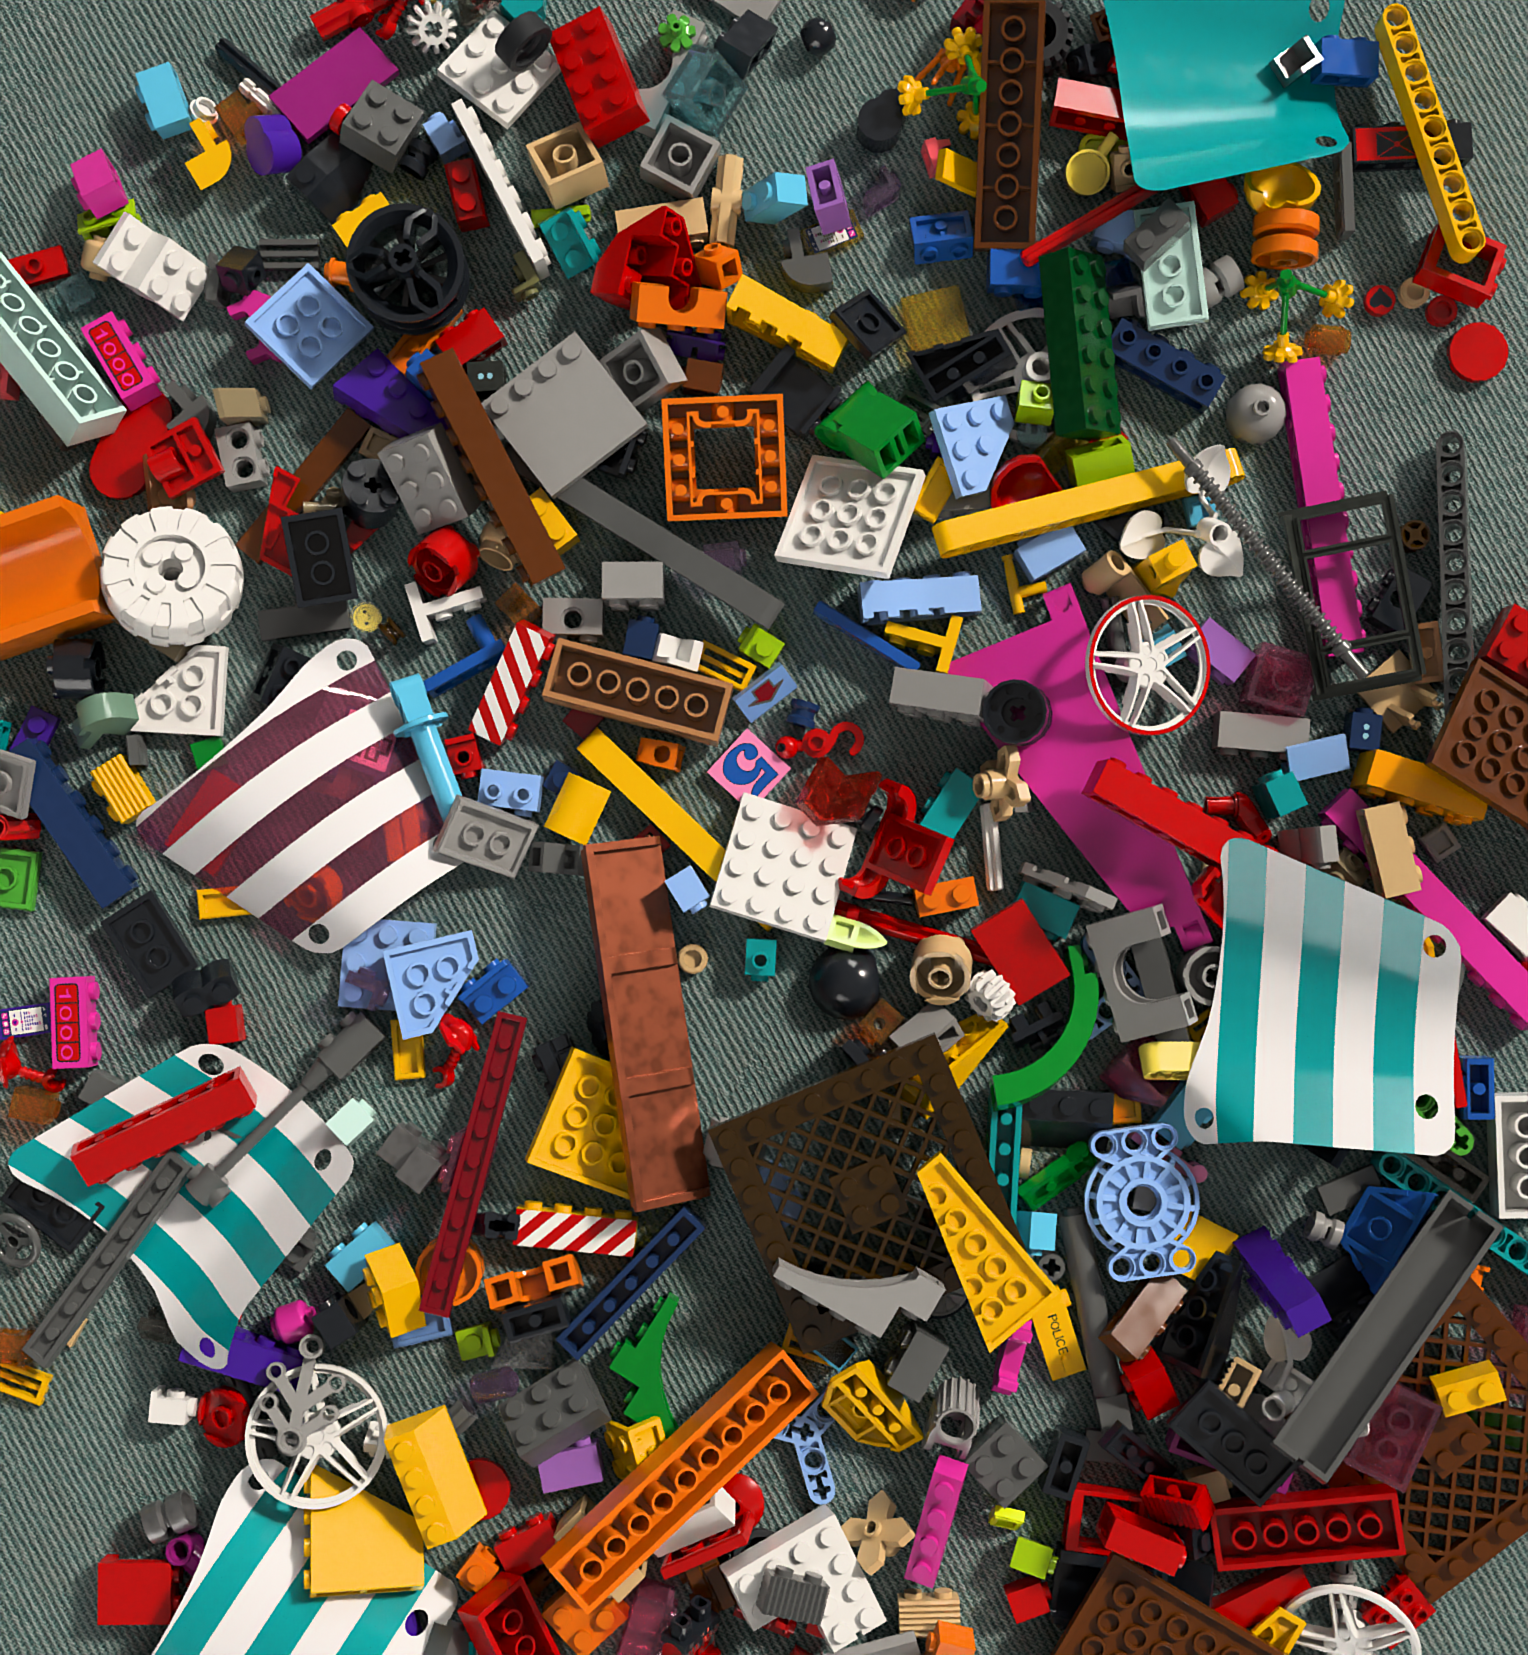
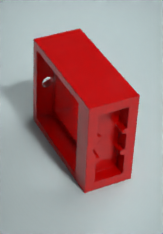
M1437 222L1429 233L1412 282L1478 309L1485 300L1490 301L1496 292L1498 284L1494 281L1496 276L1501 274L1507 259L1503 258L1507 245L1485 236V245L1476 256L1489 261L1482 283L1478 284L1436 266L1445 243L1439 222ZM1462 241L1464 247L1472 250L1468 242Z
M1077 1482L1072 1501L1066 1500L1061 1537L1064 1549L1067 1551L1109 1556L1112 1551L1104 1548L1100 1538L1079 1536L1084 1495L1131 1501L1130 1511L1148 1518V1511L1140 1495L1141 1491Z
M1105 1502L1095 1527V1531L1104 1548L1174 1577L1177 1569L1183 1567L1187 1557L1186 1547L1173 1528L1111 1502Z

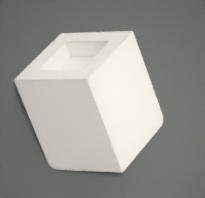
M659 633L652 662L683 671L697 672L704 643Z

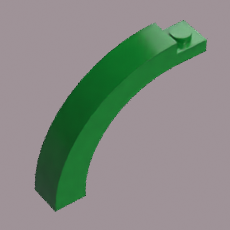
M1080 945L1068 946L1063 954L1065 966L1071 974L1067 977L1070 997L1068 1017L1059 1040L1050 1051L1033 1064L1011 1073L993 1075L991 1077L989 1088L993 1112L1023 1105L1050 1090L1072 1068L1085 1049L1097 1017L1099 985L1097 972L1085 974L1088 971V961L1086 954H1081Z

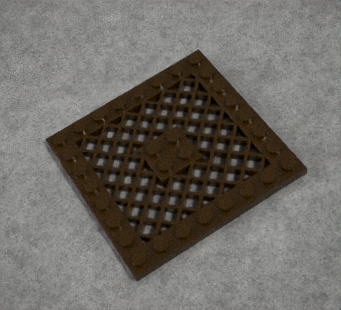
M934 1032L708 1128V1133L803 1355L859 1331L855 1328L856 1324L850 1320L840 1321L828 1312L829 1308L825 1307L826 1309L819 1311L817 1306L802 1298L803 1293L793 1287L791 1290H787L778 1285L772 1272V1268L778 1258L807 1270L809 1260L813 1256L826 1261L821 1275L827 1276L831 1264L846 1269L842 1279H849L851 1272L864 1276L866 1279H882L885 1277L875 1274L880 1260L894 1265L890 1277L897 1276L900 1268L910 1272L914 1271L916 1266L903 1262L906 1252L910 1248L922 1253L917 1267L943 1282L946 1290L942 1296L963 1287L948 1249L945 1255L931 1250L936 1236L943 1238L937 1222H935L933 1227L919 1222L924 1209L931 1210L925 1192L922 1199L907 1194L913 1180L920 1182L916 1174L920 1161H928L931 1158L924 1154L929 1139L943 1145L941 1153L945 1158L950 1148L957 1167H953L1026 1251ZM919 1074L922 1083L910 1078ZM899 1083L894 1095L882 1091ZM906 1083L920 1089L914 1103L900 1098ZM925 1092L934 1111L920 1106ZM871 1095L866 1107L853 1103ZM877 1095L892 1101L886 1115L871 1110ZM897 1103L912 1109L906 1123L892 1118ZM842 1107L838 1119L825 1115ZM849 1107L863 1113L858 1127L843 1122ZM917 1112L932 1117L926 1131L912 1126ZM869 1115L883 1121L878 1135L863 1130ZM814 1119L810 1131L797 1127ZM820 1119L835 1125L830 1139L815 1134ZM937 1120L946 1139L932 1134ZM889 1123L903 1129L898 1143L883 1138ZM840 1127L855 1133L850 1147L835 1142ZM786 1131L781 1143L769 1139V1137ZM909 1131L923 1137L918 1151L904 1146ZM791 1132L807 1137L801 1151L786 1146ZM860 1136L875 1141L870 1155L855 1150ZM812 1140L827 1145L821 1159L806 1154ZM757 1143L755 1151L752 1155L749 1146ZM763 1143L778 1149L773 1163L758 1158ZM880 1144L895 1149L890 1163L885 1152L876 1156ZM832 1147L847 1153L842 1167L827 1162ZM783 1152L799 1157L793 1171L778 1166ZM901 1152L915 1157L910 1171L895 1166ZM852 1155L865 1160L848 1168ZM803 1160L819 1165L813 1179L798 1174ZM757 1164L770 1169L765 1183ZM824 1168L837 1172L828 1176L832 1187L818 1182ZM775 1172L790 1177L785 1191L770 1186ZM893 1172L907 1177L902 1191ZM795 1180L810 1185L805 1199L790 1194ZM816 1188L830 1193L825 1207L810 1202ZM769 1192L782 1197L777 1211ZM835 1197H837L844 1215L830 1210ZM787 1200L802 1205L797 1219L782 1214ZM905 1200L919 1205L913 1219L901 1215L909 1211ZM807 1208L822 1213L817 1227L802 1222ZM828 1216L842 1221L837 1235L822 1230ZM889 1220L885 1231L873 1227ZM896 1220L911 1225L905 1239L891 1234ZM781 1221L794 1225L789 1239ZM847 1225H849L853 1235L861 1232L857 1243L843 1238ZM799 1228L814 1233L809 1247L794 1242ZM916 1228L931 1233L925 1247L911 1242ZM868 1232L882 1237L877 1251L863 1246ZM819 1236L834 1241L829 1255L814 1249ZM888 1240L902 1245L897 1259L883 1254ZM839 1244L854 1249L849 1263L835 1258ZM793 1249L806 1253L801 1267ZM860 1252L874 1257L869 1271L855 1266ZM928 1256L940 1260L924 1267ZM902 1307L898 1308L894 1316L902 1313Z

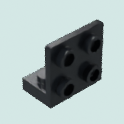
M273 643L250 698L270 705L301 668L312 658ZM331 684L296 703L284 712L314 723Z
M1350 1253L1344 1254L1308 1278L1309 1282L1319 1293L1332 1319L1325 1325L1331 1335L1340 1342L1374 1295L1369 1289L1370 1285L1352 1262Z
M1186 1559L1181 1569L1178 1568L1173 1577L1143 1564V1568L1211 1608L1215 1567L1213 1565Z

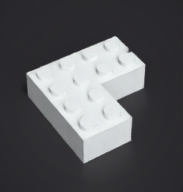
M826 1504L719 1565L745 1620L753 1631L777 1618L762 1614L756 1606L765 1568L775 1570L776 1565L793 1569V1574L804 1576L806 1571H810L823 1576V1580L830 1587L823 1619L818 1629L824 1641L834 1653L857 1640L856 1633L858 1631L865 1635L887 1621L835 1514Z

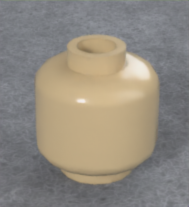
M94 235L93 239H87L84 242L80 265L84 270L90 272L89 278L107 282L108 277L112 276L93 263L107 238Z

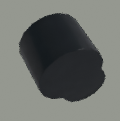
M890 88L884 90L878 97L868 100L859 111L857 137L860 144L871 152L883 153L889 151L900 138L901 128L906 121V116L902 113L904 105L899 103V95L903 93L899 92L898 89Z

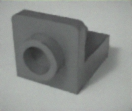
M309 1228L282 1262L299 1273L304 1272L322 1242L321 1239L316 1237L317 1232Z

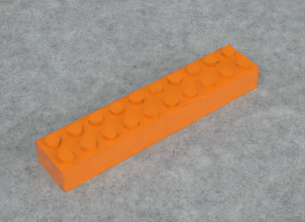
M771 1341L541 1557V1560L571 1597L589 1615L819 1395L818 1391L787 1353Z

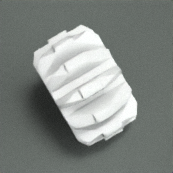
M424 0L425 10L422 11L419 6L414 5L413 9L418 14L417 17L407 16V20L414 25L406 28V32L408 35H415L411 40L414 46L422 43V52L427 53L432 45L434 53L439 54V44L442 43L446 49H449L450 45L446 38L456 39L457 35L449 29L456 27L457 22L454 19H449L452 14L449 8L442 11V3L440 1H436L432 9L429 0ZM429 21L437 27L436 32L433 33L428 30L426 24Z
M992 969L988 972L982 970L980 973H976L971 978L970 987L965 992L966 996L964 997L971 1004L970 1009H974L977 1012V1016H983L987 1022L991 1020L997 1022L1003 1019L1016 1004L1013 998L1015 992L1009 988L1010 983L1005 982L1002 975L997 976Z

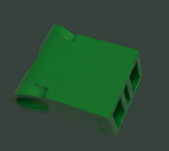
M869 381L864 382L843 404L830 413L814 429L815 435L825 446L836 451L844 450L847 456L882 479H885L926 441L917 413L889 396L877 392Z

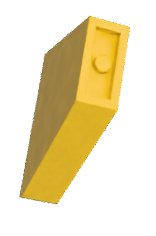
M315 1465L308 1480L304 1483V1494H309V1498H326L342 1493L354 1484ZM365 1490L337 1506L324 1509H304V1525H309V1537L304 1538L303 1550L304 1557L310 1558V1569L304 1570L303 1583L304 1589H310V1598L423 1589V1538L414 1516Z

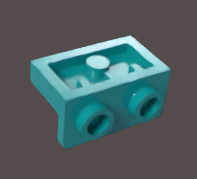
M568 207L538 224L567 279L593 265L596 266L599 261L598 256L602 253L595 239H588L584 228L588 226L579 210L574 212L572 208Z

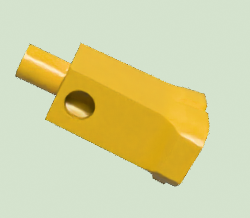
M1182 539L1133 564L1131 569L1151 595L1164 596L1171 599L1176 596L1179 585L1198 565L1185 540Z

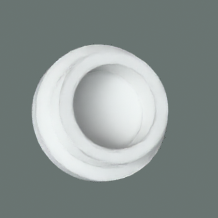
M199 97L190 103L188 111L193 120L201 118L204 123L209 120L212 126L217 122L218 108L212 100L206 97Z

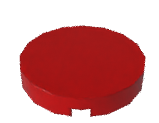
M1484 322L1470 323L1461 327L1450 338L1447 346L1449 366L1452 372L1460 379L1470 383H1479L1480 381H1486L1495 377L1505 367L1508 359V344L1504 335L1495 326Z
M225 1385L213 1388L205 1393L197 1407V1419L199 1426L203 1425L206 1431L203 1433L206 1439L213 1445L221 1448L232 1447L245 1439V1429L250 1408L243 1395L233 1387Z
M484 1457L470 1459L468 1464L487 1509V1515L481 1520L491 1519L498 1515L508 1503L511 1492L510 1477L504 1467L498 1462L495 1463Z

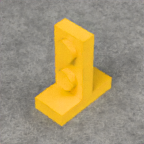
M951 615L946 636L887 621L883 640L888 641L889 644L899 649H904L905 646L917 649V653L923 656L933 657L934 654L939 655L935 672L948 674L963 617Z

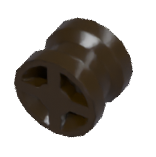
M1412 520L1400 527L1404 553L1416 552L1428 544L1431 533L1429 527L1424 522Z

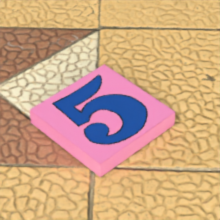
M747 728L707 773L740 803L744 792L765 798L791 768Z

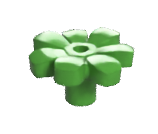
M675 14L668 15V24L660 23L658 27V33L662 35L659 39L661 46L667 48L671 44L670 50L673 53H679L681 45L685 50H689L693 46L690 38L696 36L695 26H689L690 19L685 15H682L679 20H677Z

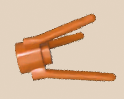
M941 48L914 80L921 81L940 62L941 67L931 80V85H936L945 71L954 73L955 70L957 73L952 86L958 85L967 66L966 64L961 65L957 58L949 60L945 54L947 49ZM957 92L950 93L947 106H952Z

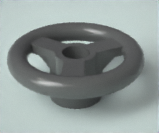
M12 1213L0 1214V1233L5 1237L7 1245L6 1252L0 1246V1260L16 1268L31 1266L37 1261L41 1253V1240L38 1232L28 1220ZM32 1246L31 1253L27 1258H15L20 1247Z

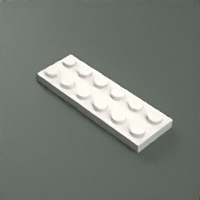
M461 98L451 104L459 126L535 273L541 281L550 276L547 267L551 264L548 252L541 238L535 240L538 238L534 230L535 227L528 213L524 211L514 186H511L500 159H497L486 132H483L473 107L466 108Z

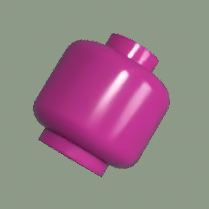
M301 1299L277 1307L274 1311V1316L270 1318L271 1329L276 1340H282L283 1343L289 1345L301 1341L306 1335L313 1334L314 1323L311 1318L317 1314L313 1306L308 1307Z

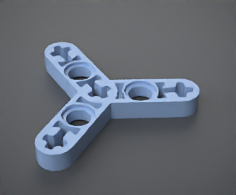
M827 1386L793 1421V1426L802 1428L804 1423H808L813 1433H807L806 1437H801L800 1431L792 1428V1434H786L789 1429L788 1424L774 1437V1439L794 1443L808 1494L813 1502L820 1505L831 1502L835 1495V1484L821 1435L835 1419L831 1415L822 1416L817 1411V1406L822 1401ZM810 1452H817L821 1455L822 1462L817 1467H809L804 1461L805 1456ZM820 1473L823 1485L830 1486V1488L826 1489V1495L821 1496L818 1491H813L817 1489L815 1475Z

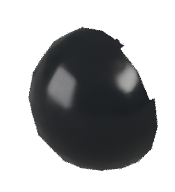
M829 947L816 958L810 970L808 986L813 1001L822 1012L836 1019L853 1020L866 1016L877 1007L880 1001L878 968L875 955L870 950L854 948L853 953Z

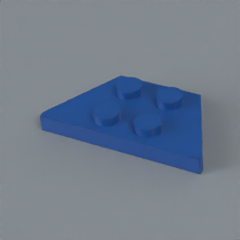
M1368 1186L1345 1224L1340 1242L1344 1249L1350 1253L1352 1262L1365 1277L1373 1294L1378 1290L1414 1238L1439 1196L1436 1193Z

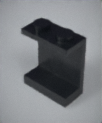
M788 344L783 347L749 388V395L783 394L784 425L803 441L808 435L814 437V429L822 422V418L827 412L832 413L843 401L840 399L842 388L837 385L834 389L796 358V351Z

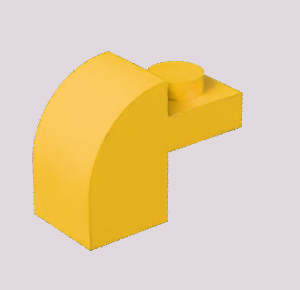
M198 118L189 124L205 152L185 162V165L200 190H203L221 180L227 174L232 162V150L228 140L217 145L214 139L218 135L210 121L208 120L204 123L201 118Z

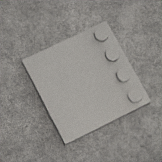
M575 331L481 403L487 415L552 499H555L649 427L641 414Z

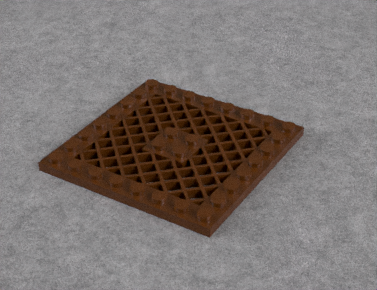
M1471 1277L1468 1278L1433 1329L1434 1331L1441 1326V1336L1429 1335L1425 1341L1440 1343L1439 1357L1424 1355V1342L1411 1361L1416 1362L1415 1375L1402 1374L1392 1388L1391 1394H1388L1384 1400L1390 1402L1389 1415L1375 1413L1369 1422L1370 1430L1368 1435L1357 1439V1441H1364L1363 1454L1348 1453L1327 1482L1330 1488L1393 1483L1394 1487L1404 1488L1403 1500H1398L1399 1509H1402L1401 1522L1406 1555L1392 1556L1391 1559L1411 1579L1430 1604H1433L1528 1531V1486L1523 1489L1524 1480H1528V1472H1525V1462L1528 1459V1343ZM1457 1312H1460L1464 1317L1454 1315ZM1449 1323L1464 1324L1463 1338L1448 1337ZM1471 1326L1484 1340L1470 1339ZM1447 1344L1462 1346L1461 1359L1446 1358ZM1469 1346L1484 1348L1483 1361L1491 1359L1492 1349L1503 1361V1363H1491L1497 1371H1504L1502 1387L1507 1401L1501 1402V1406L1489 1405L1471 1410L1478 1411L1477 1424L1467 1412L1445 1417L1438 1405L1436 1396L1435 1399L1420 1397L1421 1384L1432 1385L1429 1377L1422 1376L1423 1363L1438 1364L1437 1374L1444 1372L1445 1365L1461 1368L1482 1362L1468 1360ZM1512 1373L1524 1387L1511 1386ZM1399 1382L1414 1383L1413 1396L1398 1395ZM1510 1393L1524 1395L1523 1408L1508 1406ZM1397 1403L1412 1404L1411 1417L1396 1416ZM1419 1405L1429 1406L1418 1415ZM1485 1412L1500 1414L1499 1427L1484 1425ZM1291 1413L1284 1417L1285 1421ZM1508 1414L1522 1416L1521 1429L1506 1427ZM1373 1421L1388 1423L1387 1436L1372 1434ZM1395 1424L1405 1425L1401 1430L1407 1438L1394 1437ZM1485 1433L1498 1435L1497 1448L1487 1447L1491 1441ZM1505 1436L1520 1437L1519 1450L1504 1448ZM1371 1442L1386 1444L1385 1456L1370 1455ZM1393 1445L1408 1446L1407 1459L1392 1457ZM1415 1448L1427 1461L1414 1460ZM1481 1454L1496 1456L1495 1468L1480 1467ZM1473 1457V1466L1463 1465ZM1503 1457L1518 1458L1517 1471L1502 1469ZM1350 1461L1362 1462L1361 1474ZM1369 1463L1384 1465L1383 1477L1368 1476ZM1391 1466L1406 1467L1405 1480L1390 1478ZM1413 1468L1428 1469L1427 1482L1412 1481ZM1435 1471L1442 1479L1449 1475V1484L1434 1483ZM1457 1473L1472 1474L1471 1487L1456 1485ZM1479 1475L1494 1477L1493 1489L1478 1488ZM1501 1478L1516 1479L1515 1492L1500 1490ZM1411 1489L1426 1490L1425 1503L1410 1501ZM1433 1491L1448 1493L1447 1505L1432 1504ZM1455 1494L1470 1495L1469 1508L1454 1506ZM1477 1496L1492 1498L1491 1510L1476 1509ZM1499 1499H1508L1506 1503L1499 1507ZM1409 1510L1424 1511L1423 1524L1408 1522ZM1431 1512L1446 1514L1445 1526L1431 1525ZM1453 1515L1468 1516L1467 1529L1452 1527ZM1475 1517L1485 1518L1474 1526ZM1410 1531L1422 1532L1421 1544ZM1429 1533L1444 1535L1443 1547L1428 1545ZM1451 1536H1460L1459 1539L1450 1545Z

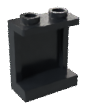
M1057 1541L1055 1556L1058 1557V1561L1052 1576L1050 1592L1053 1600L1049 1601L1051 1612L1048 1613L1052 1624H1055L1057 1628L1065 1630L1109 1556L1067 1551L1064 1549L1062 1542Z

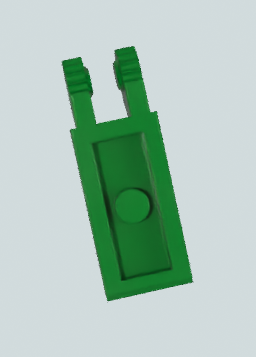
M1078 1141L1074 1145L1069 1146L1066 1155L1064 1154L1051 1162L1046 1168L1032 1178L1027 1179L1018 1187V1194L1031 1211L1037 1210L1079 1180L1091 1167L1093 1168L1097 1158L1089 1151V1146L1085 1141Z

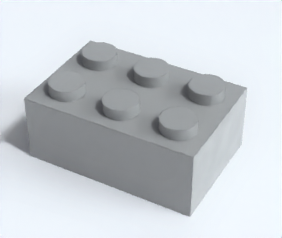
M441 422L394 440L377 453L419 535L469 517L481 505V501L467 473L463 469L454 447L448 440Z
M895 667L889 703L897 707V712L904 713L906 717L921 719L922 714H926V716L932 717L934 721L950 723L951 718H955L957 721H961L963 725L980 727V722L984 723L982 714L984 700L994 687L981 678Z

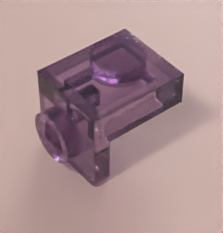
M359 966L358 970H349L345 982L373 992L367 1009L376 1011L379 1006L384 1007L390 993V990L386 989L388 981L375 977L376 971Z

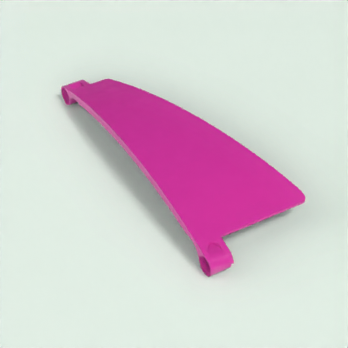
M1071 582L1043 593L1042 595L1051 616V621L951 661L948 674L985 679L993 687L1001 682L1012 679L1023 680L1044 692L1050 700L1053 711L1051 726L1045 736L1036 743L1017 746L1021 760L1018 774L1129 912L1163 904L1169 927L1174 926L1185 952L1214 942L1201 909L1193 899L1190 882L1175 846L1081 794L1097 761L1112 757L1124 762L1127 765L1126 769L1133 773L1140 772L1145 774V771L1129 732L1110 722L1099 710L1090 693L1085 671V657L1091 634ZM1095 657V662L1102 663L1100 657ZM1095 669L1097 683L1103 698L1110 708L1120 716L1121 711L1105 670ZM1016 708L1014 710L1016 714L1014 720L1020 719L1023 721L1026 718L1023 713L1026 708L1022 710ZM980 722V725L999 749L1004 745H1010L992 736L985 723Z

